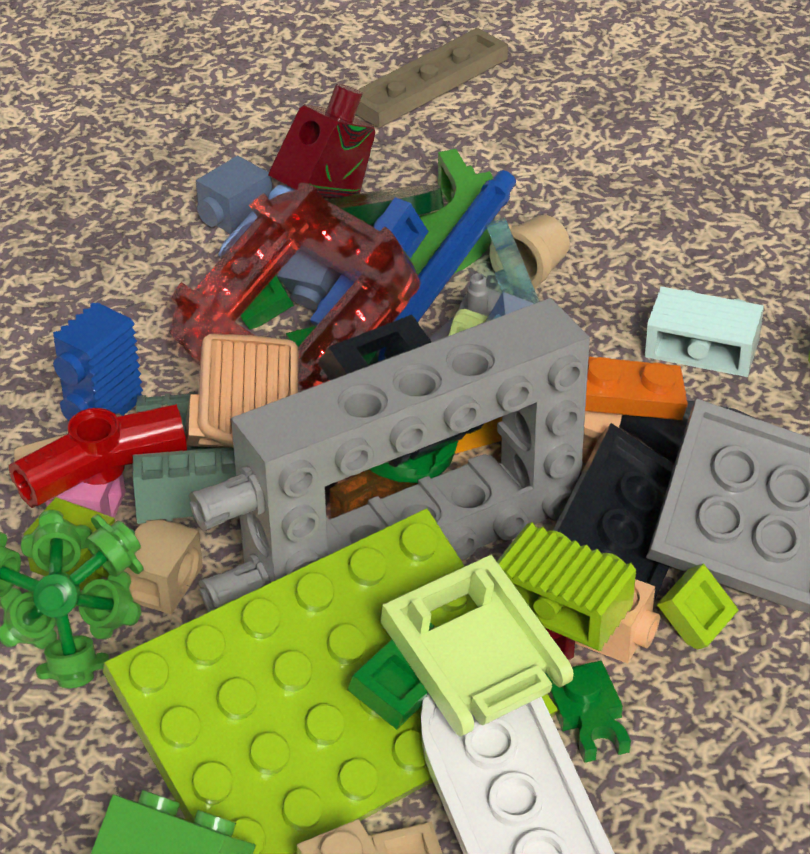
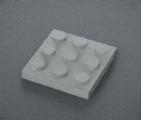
M696 399L688 418L646 558L685 572L691 567L705 564L720 584L797 611L810 613V437Z

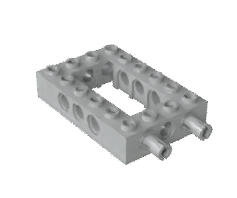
M548 298L232 417L236 476L189 494L192 513L203 531H207L212 527L225 523V521L240 516L244 563L236 566V568L199 581V586L201 587L199 589L208 612L426 508L430 511L461 561L470 557L477 548L499 539L512 540L516 538L528 523L533 522L537 524L549 518L558 520L581 475L590 337L552 298ZM502 417V421L497 423V432L502 436L501 463H498L491 455H479L469 459L468 464L432 479L429 476L418 480L417 485L382 499L379 496L369 499L367 505L330 520L326 517L325 486Z

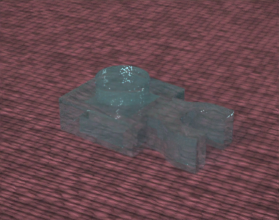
M505 217L487 224L486 227L504 268L495 272L501 291L534 304L539 302Z

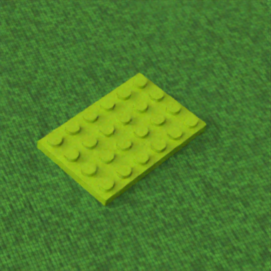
M428 508L104 662L103 674L175 801L180 803L179 808L187 820L194 822L196 813L200 810L235 822L236 826L232 836L255 844L253 854H297V844L359 819L362 821L433 782L425 761L422 746V706L396 730L347 689L353 674L392 639L381 623L383 604L465 566ZM466 594L430 611V623L434 625V628H437L478 607L470 595ZM546 694L542 698L552 718L558 709L549 695Z

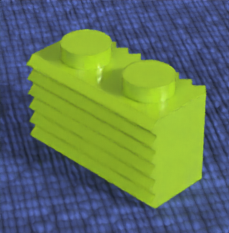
M533 522L526 524L497 561L545 628L598 651H602L604 643L608 642L610 635L614 634L616 627H619L621 620L625 619L627 611H630L633 605L636 568L632 563L625 564L618 556L611 553L601 554L598 549L591 551L587 544L580 546L576 540L571 541L567 536L558 531H546L544 527L537 528Z

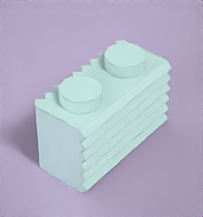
M661 286L648 320L645 357L748 377L760 339L764 305L748 303L740 299H726L695 293L691 290H678Z

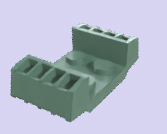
M195 391L181 395L166 393L165 396L155 397L140 395L137 396L136 409L137 412L160 408L166 404L169 406L177 404L185 433L190 395H198V393H195ZM187 445V451L133 455V486L137 524L146 523V520L167 519V521H173V518L193 517L195 519L190 507L191 500L189 494L236 476L234 448Z

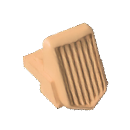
M209 334L205 336L201 346L198 395H190L187 408L186 445L234 448L232 417L298 393L299 350L296 343L288 339L253 335Z

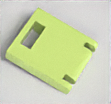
M492 554L382 606V625L454 732L460 737L473 731L474 720L472 714L479 724L486 725L550 693L552 683L545 672L558 687H562L573 680L574 673L570 662ZM466 594H469L477 605V609L429 631L430 611Z

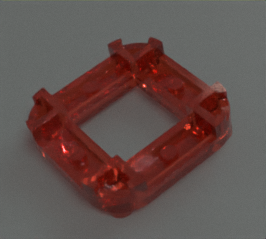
M300 182L298 190L280 194L269 200L265 193L257 197L249 206L258 218L194 290L182 282L178 285L171 296L172 301L177 306L173 315L172 329L169 330L173 338L199 365L201 346L205 336L209 334L255 336L235 323V321L296 251L301 249L354 281V284L298 347V392L330 381L318 364V361L329 346L393 322L420 287V278L416 274L411 259L388 228L384 226L381 231L375 229L325 200L315 186Z

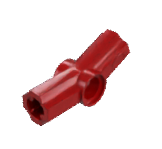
M177 404L118 417L115 413L102 408H89L80 411L70 419L67 435L9 464L11 480L15 484L20 497L31 508L41 505L81 482L92 485L107 484L122 475L125 465L133 464V455L187 451L181 415Z

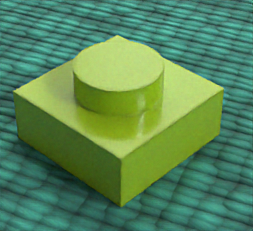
M705 564L689 568L657 603V606L685 643L697 650L708 647L739 611Z

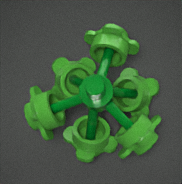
M47 510L40 514L39 525L34 532L25 535L21 540L22 553L27 557L33 558L39 568L49 572L40 581L19 573L21 557L18 552L5 547L7 535L0 532V606L4 610L3 625L0 627V642L6 647H14L18 643L32 644L39 649L45 648L44 654L47 663H43L36 668L37 677L39 679L50 678L57 680L58 685L62 688H77L93 680L94 671L103 669L104 662L109 660V655L107 653L96 654L91 638L82 635H72L68 613L76 606H79L80 615L90 625L91 634L95 638L102 640L109 639L113 631L123 625H135L141 616V607L133 601L129 589L131 577L124 570L129 567L136 574H140L144 570L142 564L135 556V553L141 549V545L135 536V532L119 520L110 526L100 515L96 514L91 518V522L97 530L92 533L91 529L85 525L76 526L65 520L60 511ZM88 548L92 557L71 575L64 573L71 570L78 563L81 549ZM102 566L109 573L107 580H93L80 593L79 584ZM13 585H16L18 587L28 590V592L22 593L19 589L12 587ZM55 625H57L58 634H59V638H60V639H58V640H57V634H56V632L53 630L54 627H55Z

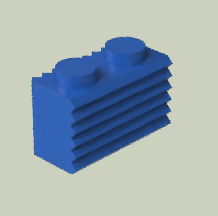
M90 303V308L83 309V314H77L76 320H68V325L61 326V331L53 332L57 356L53 366L60 378L63 393L60 408L68 421L78 412L89 408L107 409L115 414L120 413L123 416L136 406L137 396L142 395L143 389L140 386L142 381L139 378L141 373L137 369L140 367V364L136 361L139 359V356L136 354V351L139 349L135 346L137 340L133 335L136 332L132 328L135 323L131 318L100 303Z

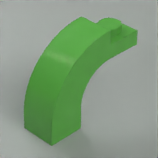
M457 149L438 152V185L441 186L442 195L447 205L433 213L419 216L429 232L407 263L408 270L416 277L481 192L485 182L493 179L490 171L475 174L471 165L466 166ZM495 218L455 273L474 263L487 250L494 236Z

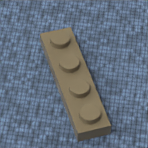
M475 28L358 89L363 95L356 115L380 128L508 59V44L479 28Z

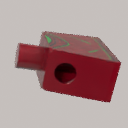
M336 83L327 108L306 104L300 107L270 168L268 176L307 195L339 198L360 194L376 134L374 126L355 117L363 93L347 85Z

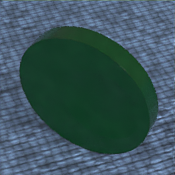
M421 185L385 189L316 202L300 208L302 224L329 230L365 225V233L368 236L377 219L383 215L395 197L411 203L418 215L443 208L441 186Z

